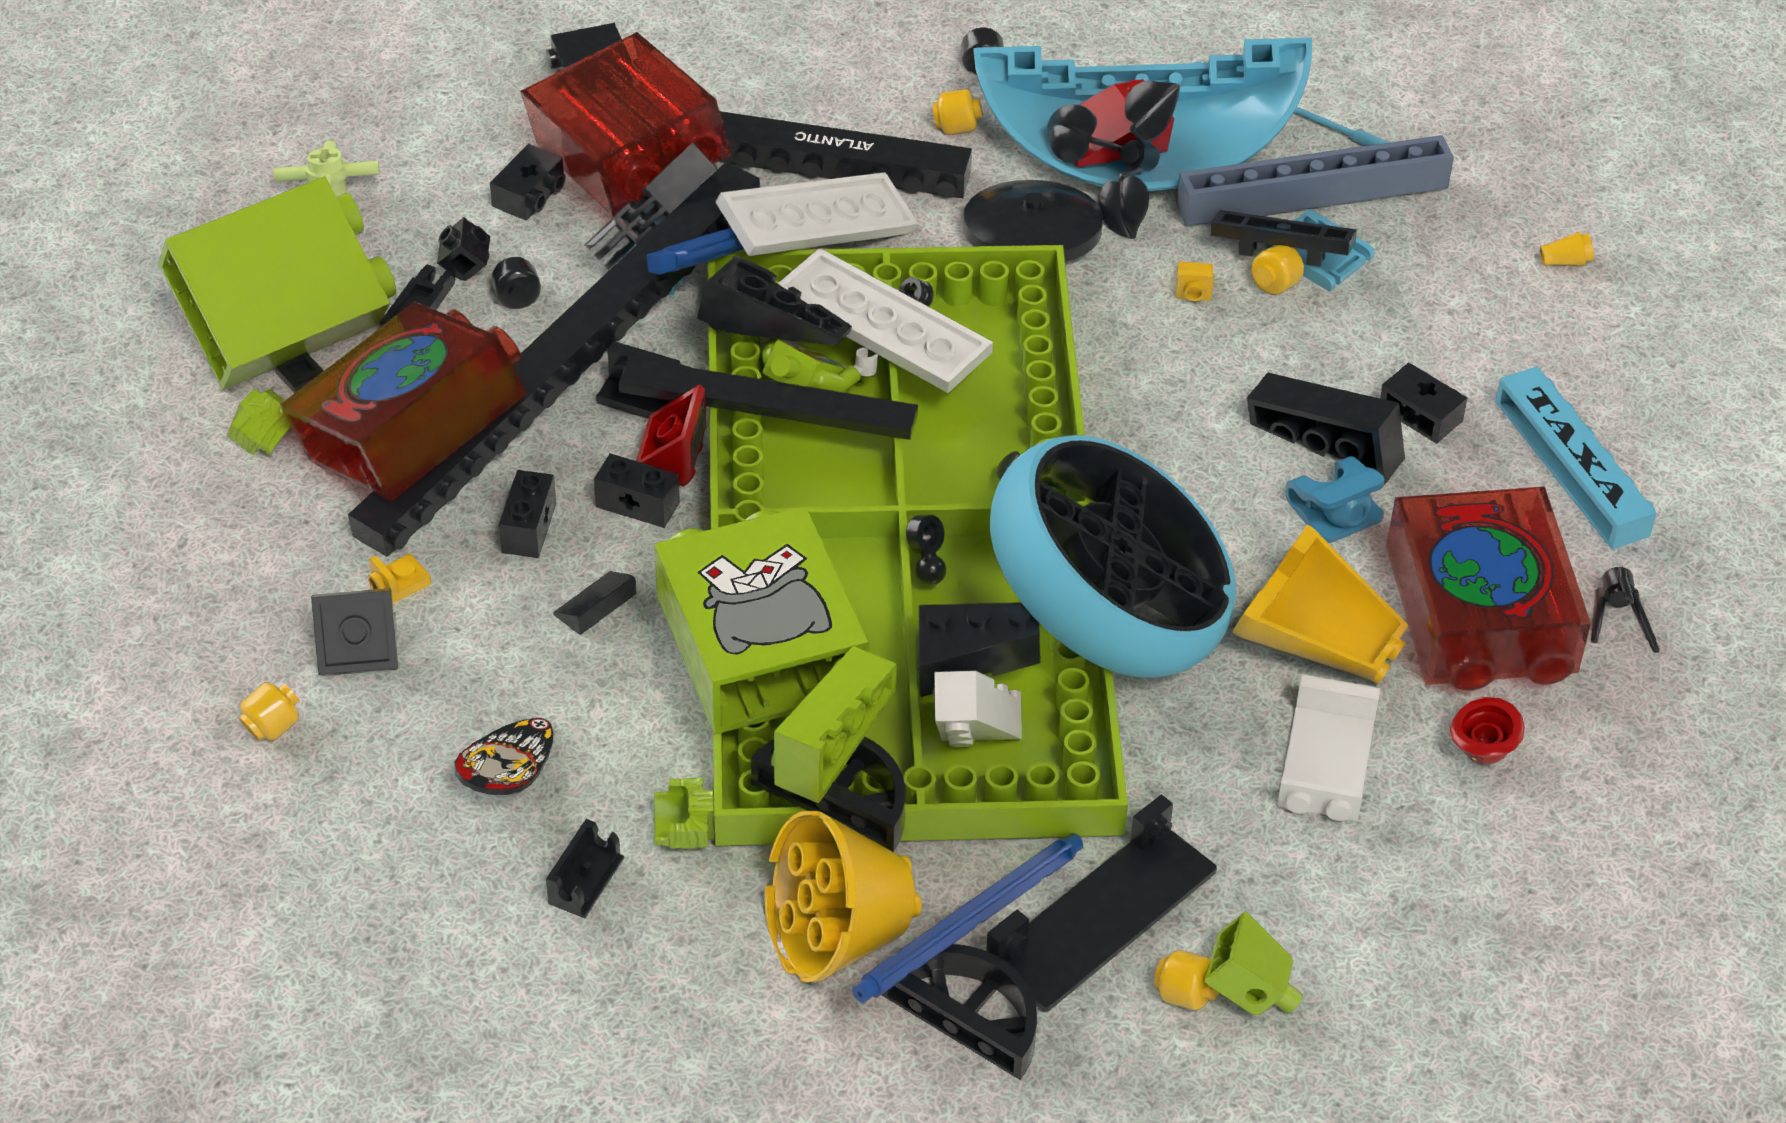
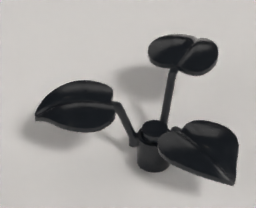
M1145 81L1131 89L1126 98L1124 112L1126 118L1133 123L1130 126V131L1138 141H1129L1124 146L1091 136L1096 129L1097 118L1090 109L1076 104L1063 106L1057 109L1049 119L1047 126L1049 143L1053 153L1059 159L1066 162H1076L1082 159L1088 151L1090 142L1121 152L1123 163L1131 168L1119 175V182H1106L1102 186L1098 199V205L1103 214V221L1119 236L1135 239L1138 228L1147 213L1149 206L1148 188L1141 179L1132 175H1140L1142 170L1150 171L1157 166L1160 159L1159 150L1149 140L1159 137L1166 129L1177 104L1180 91L1179 84Z

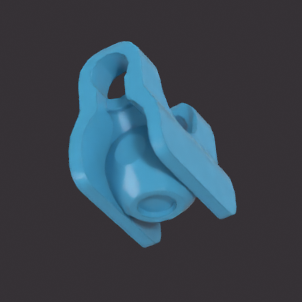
M1353 456L1334 463L1335 481L1318 482L1304 475L1286 483V495L1289 504L1303 521L1313 527L1328 543L1335 542L1379 524L1384 518L1383 510L1373 501L1370 493L1384 487V477L1375 469L1365 467Z

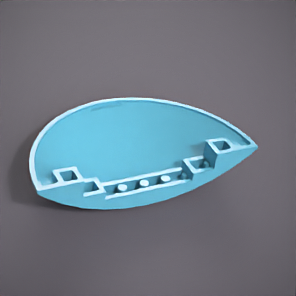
M1312 37L1244 39L1243 54L1209 55L1208 63L1075 67V60L1042 61L1041 46L974 48V59L978 81L985 100L995 118L1009 136L1026 152L1043 164L1069 177L1101 187L1108 181L1119 182V175L1131 168L1127 167L1122 160L1077 168L1073 162L1059 159L1053 153L1048 137L1047 126L1052 114L1063 106L1079 105L1113 84L1141 79L1179 84L1180 91L1172 115L1175 119L1168 151L1159 153L1160 159L1154 169L1150 171L1142 170L1140 175H1132L1141 179L1146 184L1148 191L1178 188L1180 172L1245 163L1264 149L1285 127L1303 96L1312 60Z

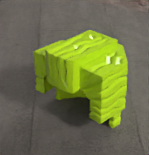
M254 388L239 404L226 436L230 437L233 442L236 441L237 445H241L242 449H246L247 453L254 455L259 449H262V451H266L270 455L284 435L296 423L300 424L304 417L297 414L294 410L295 407L278 396L272 389L266 390L261 394Z
M669 778V790L667 792H654V846L707 848L708 840L715 839L714 790H703V778Z

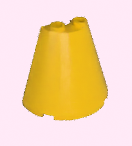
M1307 524L1266 585L1259 591L1243 613L1232 633L1239 638L1371 680L1378 685L1391 667L1385 660L1388 658L1393 662L1406 644L1400 638L1409 625L1313 527Z

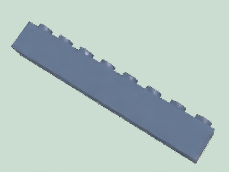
M1443 135L1185 171L1179 173L1176 204L1185 225L1191 226L1211 223L1220 210L1260 216L1447 189L1449 187L1454 156Z

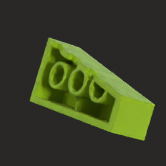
M852 646L841 659L836 661L828 674L774 731V753L771 765L774 766L776 786L820 803L896 691L897 663Z

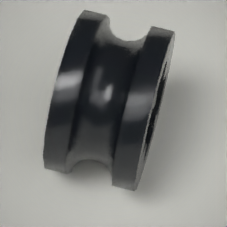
M910 277L904 280L898 291L927 307L931 305L934 291L930 283Z

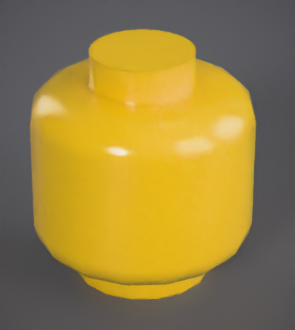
M967 88L942 92L938 96L937 102H933L937 129L942 128L943 132L947 135L972 132L977 127V119L983 118L980 98L974 99L972 92Z
M1273 245L1254 258L1251 273L1255 283L1261 290L1272 295L1280 294L1301 281L1304 274V264L1301 256L1294 248Z
M264 682L241 702L240 710L242 715L238 719L258 741H261L263 738L275 741L298 721L299 712L295 705L300 700L286 684L283 683L278 688L273 683Z
M1176 950L1168 957H1163L1156 968L1154 978L1155 987L1159 989L1163 1001L1191 1010H1200L1206 1006L1209 1000H1215L1219 992L1204 982L1210 958L1183 950Z

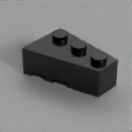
M1021 602L919 605V679L921 697L933 694L935 672L977 671L981 674L991 672L994 677L1040 663L1039 622Z

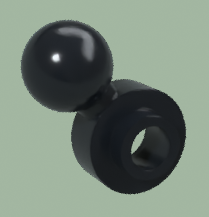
M916 515L910 520L906 530L909 547L914 552L921 553V558L916 564V575L922 583L936 585L946 575V565L936 555V552L944 542V526L942 521L935 515Z

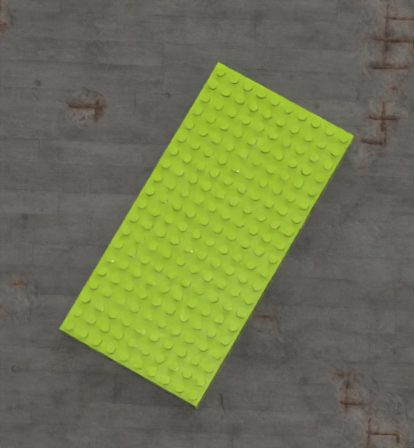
M1063 245L823 249L896 290H899L902 282L910 277L930 283L934 294L929 308L992 341V353L949 393L878 355L876 373L872 376H861L857 383L844 392L917 404L918 416L911 440L709 407L711 529L745 521L752 514L763 510L783 512L806 506L868 639V652L897 663L896 691L865 737L884 748L895 760L903 775L906 790L905 824L900 841L1068 837L1072 833L1080 837L1125 836L1128 800L1113 671L1100 667L1070 650L1039 623V664L994 677L991 672L984 674L994 679V688H997V684H1005L1008 686V691L1018 690L1021 692L1022 739L974 740L971 747H950L949 741H941L935 722V688L931 695L921 697L919 605L1021 602L1010 587L998 564L991 540V505L996 488L1000 482L996 474L999 463L1011 452L1018 451L1022 455L1031 447L1049 439L1073 435L1085 436ZM818 249L789 250L749 256L746 251L734 252L708 261V280L733 257L738 256L768 269L777 275L776 283H779ZM709 326V371L776 381L763 373L765 364L762 359V350L770 338L717 331ZM845 337L837 346L798 341L845 367L849 365L855 366L857 350L866 348L848 337ZM868 349V357H872L876 354L875 352ZM1052 487L1082 506L1093 502L1092 499L1078 493ZM916 515H935L942 521L944 526V542L936 552V555L944 561L946 575L936 585H926L916 575V564L921 558V553L914 552L909 547L906 538L907 526ZM789 715L715 735L713 733L715 846L774 845L783 825L796 813L807 811L751 784V757L761 747L774 739V731ZM845 764V766L843 767L835 781L839 778V776L842 774V772L848 765ZM861 771L849 787V790L862 796L885 792V789L873 777ZM893 805L886 807L892 810Z

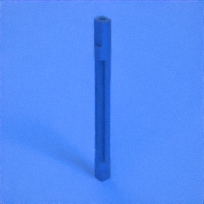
M732 228L724 229L647 254L648 272L663 274L669 271L674 272L744 250V247Z

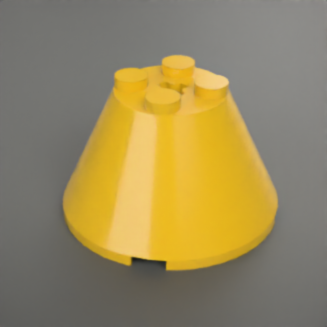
M801 811L796 813L783 825L778 833L769 858L770 862H776L773 885H765L766 921L770 938L782 967L787 973L798 975L801 982L822 981L894 941L907 931L912 918L920 915L922 900L919 893L915 892L911 873L912 865L908 856L897 855L819 811ZM778 933L789 960L779 950L777 944Z

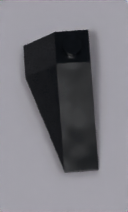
M738 256L733 257L707 281L697 319L708 323L712 329L717 331L835 346L852 329V325L822 305L808 304L800 298L802 292L795 287H789L787 290L776 283L777 275L768 269Z

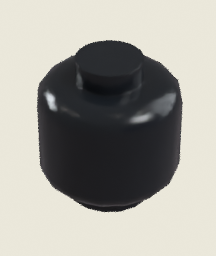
M975 28L963 37L961 44L963 66L966 70L976 75L974 48L1004 47L1003 38L992 28Z
M509 257L503 259L494 268L491 279L497 299L504 306L510 309H522L529 307L537 300L540 295L541 283L536 269L530 261L522 257Z

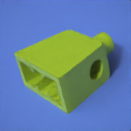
M1244 911L1217 933L1204 980L1207 985L1252 1015L1262 1014L1273 1004L1277 1005L1286 1014H1289L1297 1008L1303 998V994L1289 983L1293 965L1291 955L1249 913Z

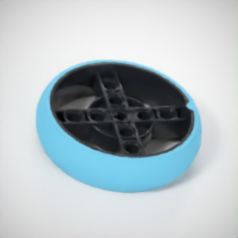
M1081 435L1053 438L1033 446L1015 459L1007 468L996 488L991 505L990 533L993 549L998 564L1016 596L1030 614L1050 634L1070 650L1100 667L1119 674L1141 678L1162 677L1179 673L1196 665L1214 651L1224 637L1234 613L1236 600L1234 571L1227 550L1211 521L1179 484L1157 466L1133 451L1104 439ZM1052 487L1078 493L1095 502L1082 506ZM1145 604L1181 626L1161 624L1137 615L1133 610Z

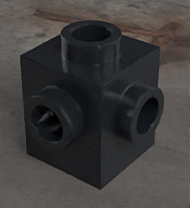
M463 217L453 226L449 225L441 232L438 239L440 244L437 264L446 271L454 272L459 280L466 281L487 265L490 256V235L484 229Z

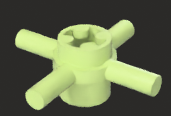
M330 140L324 143L323 148L308 154L307 166L274 168L275 182L308 180V182L326 176L335 196L347 193V177L380 174L379 161L346 163L342 159L341 151L337 149V144Z

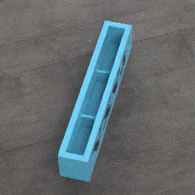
M1538 366L1500 378L1495 402L1609 547L1615 549L1650 537L1657 514L1654 506L1643 497L1635 487L1631 477L1622 471L1615 462L1613 455L1605 450L1596 439L1592 429L1586 426L1575 413L1571 403L1567 402L1558 392L1554 382L1547 378Z

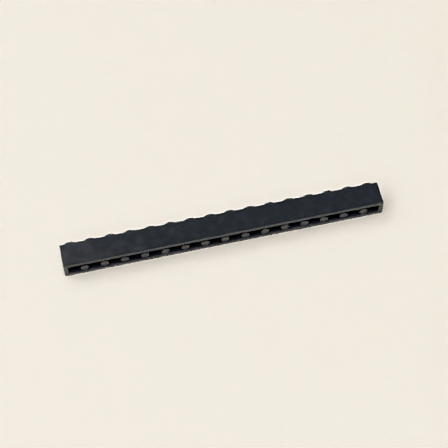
M728 161L721 165L348 514L353 537L386 557L396 549L404 547L418 529L428 524L439 509L448 501L453 500L473 477L480 475L484 467L497 454H501L506 450L509 443L521 431L527 430L542 411L551 407L563 391L569 386L574 385L581 374L593 363H597L613 341H620L639 319H643L649 310L661 298L666 297L684 276L691 274L696 266L693 265L663 274L648 272L647 254L731 228L716 204V200L721 192L760 188V178Z

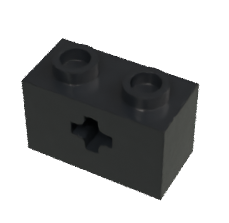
M528 143L490 182L492 207L525 221L535 211L540 212L544 208L546 200L554 192H559L565 184L566 175L564 173L563 157Z
M1409 362L1382 384L1380 399L1399 403L1400 417L1403 424L1436 444L1463 422L1468 397Z
M609 453L594 477L596 507L665 528L680 504L679 474Z
M517 470L499 522L501 551L503 554L533 558L540 557L557 504L553 474Z

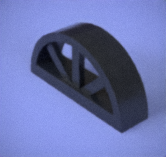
M864 736L847 761L846 765L848 766L835 783L833 782L820 803L775 785L774 766L771 765L774 753V739L761 747L751 757L752 785L807 811L822 812L890 851H895L901 840L905 824V782L895 760L876 742ZM861 771L873 777L885 789V792L862 796L849 790V787ZM893 805L892 810L886 807Z
M952 944L923 966L910 972L906 978L882 994L886 999L1017 1079L1021 1080L1027 1072L1034 1055L1036 1042V1003L1024 978L1016 969L1000 957L972 946ZM945 975L968 977L983 982V984L963 1005L949 996ZM931 977L933 986L922 979ZM997 990L1014 1006L1019 1017L988 1020L979 1015L978 1011ZM1024 1032L1022 1039L1011 1034Z

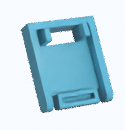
M1308 209L1294 220L1340 227L1312 209ZM1357 236L1356 243L1348 256L1326 253L1325 260L1322 261L1321 266L1307 265V250L1295 249L1301 256L1304 264L1303 276L1329 292L1335 288L1336 284L1339 285L1362 267L1366 260H1371L1375 254L1374 248ZM1266 244L1265 250L1273 245Z

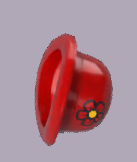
M1484 697L1470 701L1459 709L1452 719L1450 726L1453 742L1464 751L1469 759L1479 764H1492L1504 759L1508 753L1514 751L1519 746L1525 731L1523 716L1517 708L1501 698Z

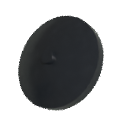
M1015 180L990 186L978 192L969 200L964 209L963 220L965 236L974 247L1063 245L1065 262L1081 257L1091 251L1101 239L1103 214L1094 199L1074 187L1045 180Z

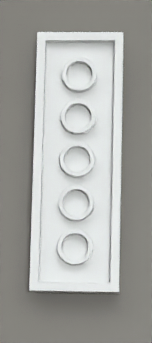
M886 172L721 192L716 200V204L749 256L905 235L914 232L919 225Z
M821 248L778 283L787 290L789 287H795L802 292L800 298L808 304H820L852 325L851 332L846 336L849 339L947 393L992 353V341Z

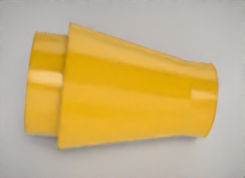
M1578 231L1552 243L1541 245L1540 256L1543 265L1585 266L1586 262L1593 261L1594 249L1590 234H1581Z

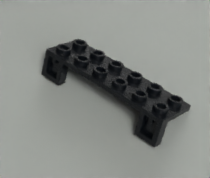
M1162 794L1133 816L1131 839L1126 846L1030 923L1029 918L1016 909L987 933L986 951L1000 957L1018 971L1028 984L1036 1006L1042 1011H1050L1216 874V864L1171 830L1173 803Z

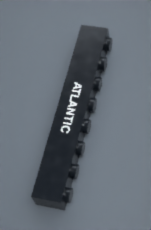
M705 109L696 132V145L712 163H725L728 161L743 168L754 167L772 170L777 173L787 172L806 175L811 178L821 177L828 179L886 172L896 189L906 190L911 193L922 192L940 195L945 198L955 197L964 199L971 174L972 148L709 109Z

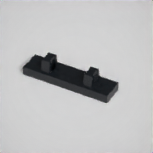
M1220 210L1211 222L1210 236L1239 240V255L1245 256L1253 255L1254 250L1257 249V243L1307 250V265L1321 266L1322 261L1325 260L1326 253L1349 255L1356 243L1357 229Z

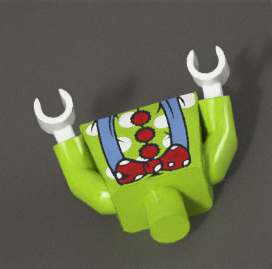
M770 338L762 350V359L765 364L763 373L782 383L844 393L857 383L861 376H872L876 373L878 354L868 357V349L860 348L856 352L855 366L849 365L845 367L798 341Z

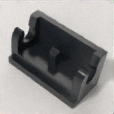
M585 819L546 878L548 904L584 919L624 860V855L620 854V841L616 833L611 832L607 841H605L598 835L599 829L596 822Z

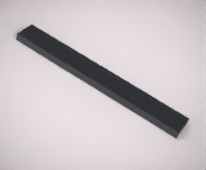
M629 357L619 381V392L670 401L701 385L705 388V404L707 407L911 440L918 416L917 404Z

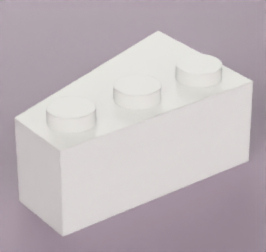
M977 671L935 672V722L941 741H949L950 747H971L974 740L1022 739L1021 692L1018 690L1008 691V686L1005 684H997V688H994V679Z

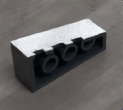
M1269 372L1266 373L1247 397L1251 425L1293 444L1300 440L1304 442L1311 452L1322 457L1327 453L1340 459L1353 456L1365 467L1373 468L1383 475L1384 485L1405 459L1400 408L1397 402Z

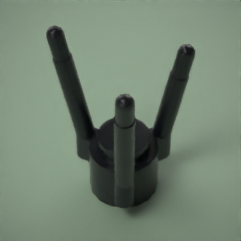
M1614 567L1607 570L1602 577L1603 587L1596 590L1597 604L1592 626L1591 642L1597 643L1599 640L1605 603L1607 601L1615 607H1625L1632 604L1652 651L1658 653L1660 648L1641 604L1639 591L1635 589L1632 572L1624 567Z

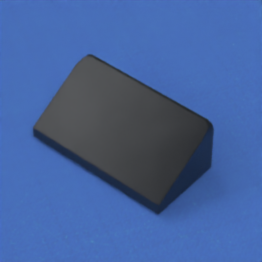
M609 571L555 610L553 615L577 634L581 635L636 595V578L630 574Z

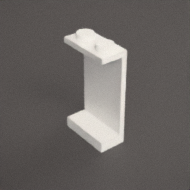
M1301 675L1280 786L1278 807L1287 808L1289 811L1297 814L1310 812L1326 815L1335 821H1358L1381 688Z

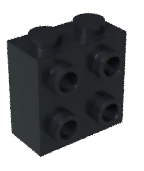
M615 22L550 35L551 49L546 50L550 69H556L555 79L558 89H564L569 102L634 89L633 63Z

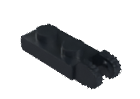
M428 264L425 265L415 278L412 277L381 319L379 324L380 333L392 336L410 329L424 327L454 286L456 280L455 273L445 271L437 282L433 284L432 282L436 274L435 267ZM413 334V335L401 337V338H398V339H402V338H406V337H410V336H414V335H419V334Z

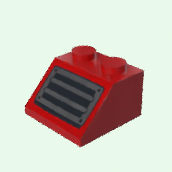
M698 385L649 415L636 459L638 462L679 474V486H685L693 479L696 473L695 464L697 457L703 448L702 439L706 429L705 388Z

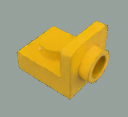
M1178 261L1176 298L1188 299L1190 301H1211L1214 282L1213 264Z
M411 553L387 565H384L377 556L369 559L371 574L368 575V582L372 590L391 588L393 604L432 584L430 574Z

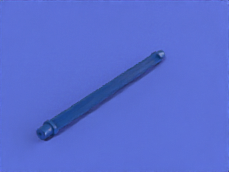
M1072 833L1066 838L1056 840L900 949L896 955L890 956L863 975L861 981L853 986L852 992L854 997L859 1002L864 1003L872 997L877 998L906 978L910 972L923 966L974 930L978 924L988 920L1040 883L1043 878L1050 876L1074 859L1076 853L1083 848L1081 837Z

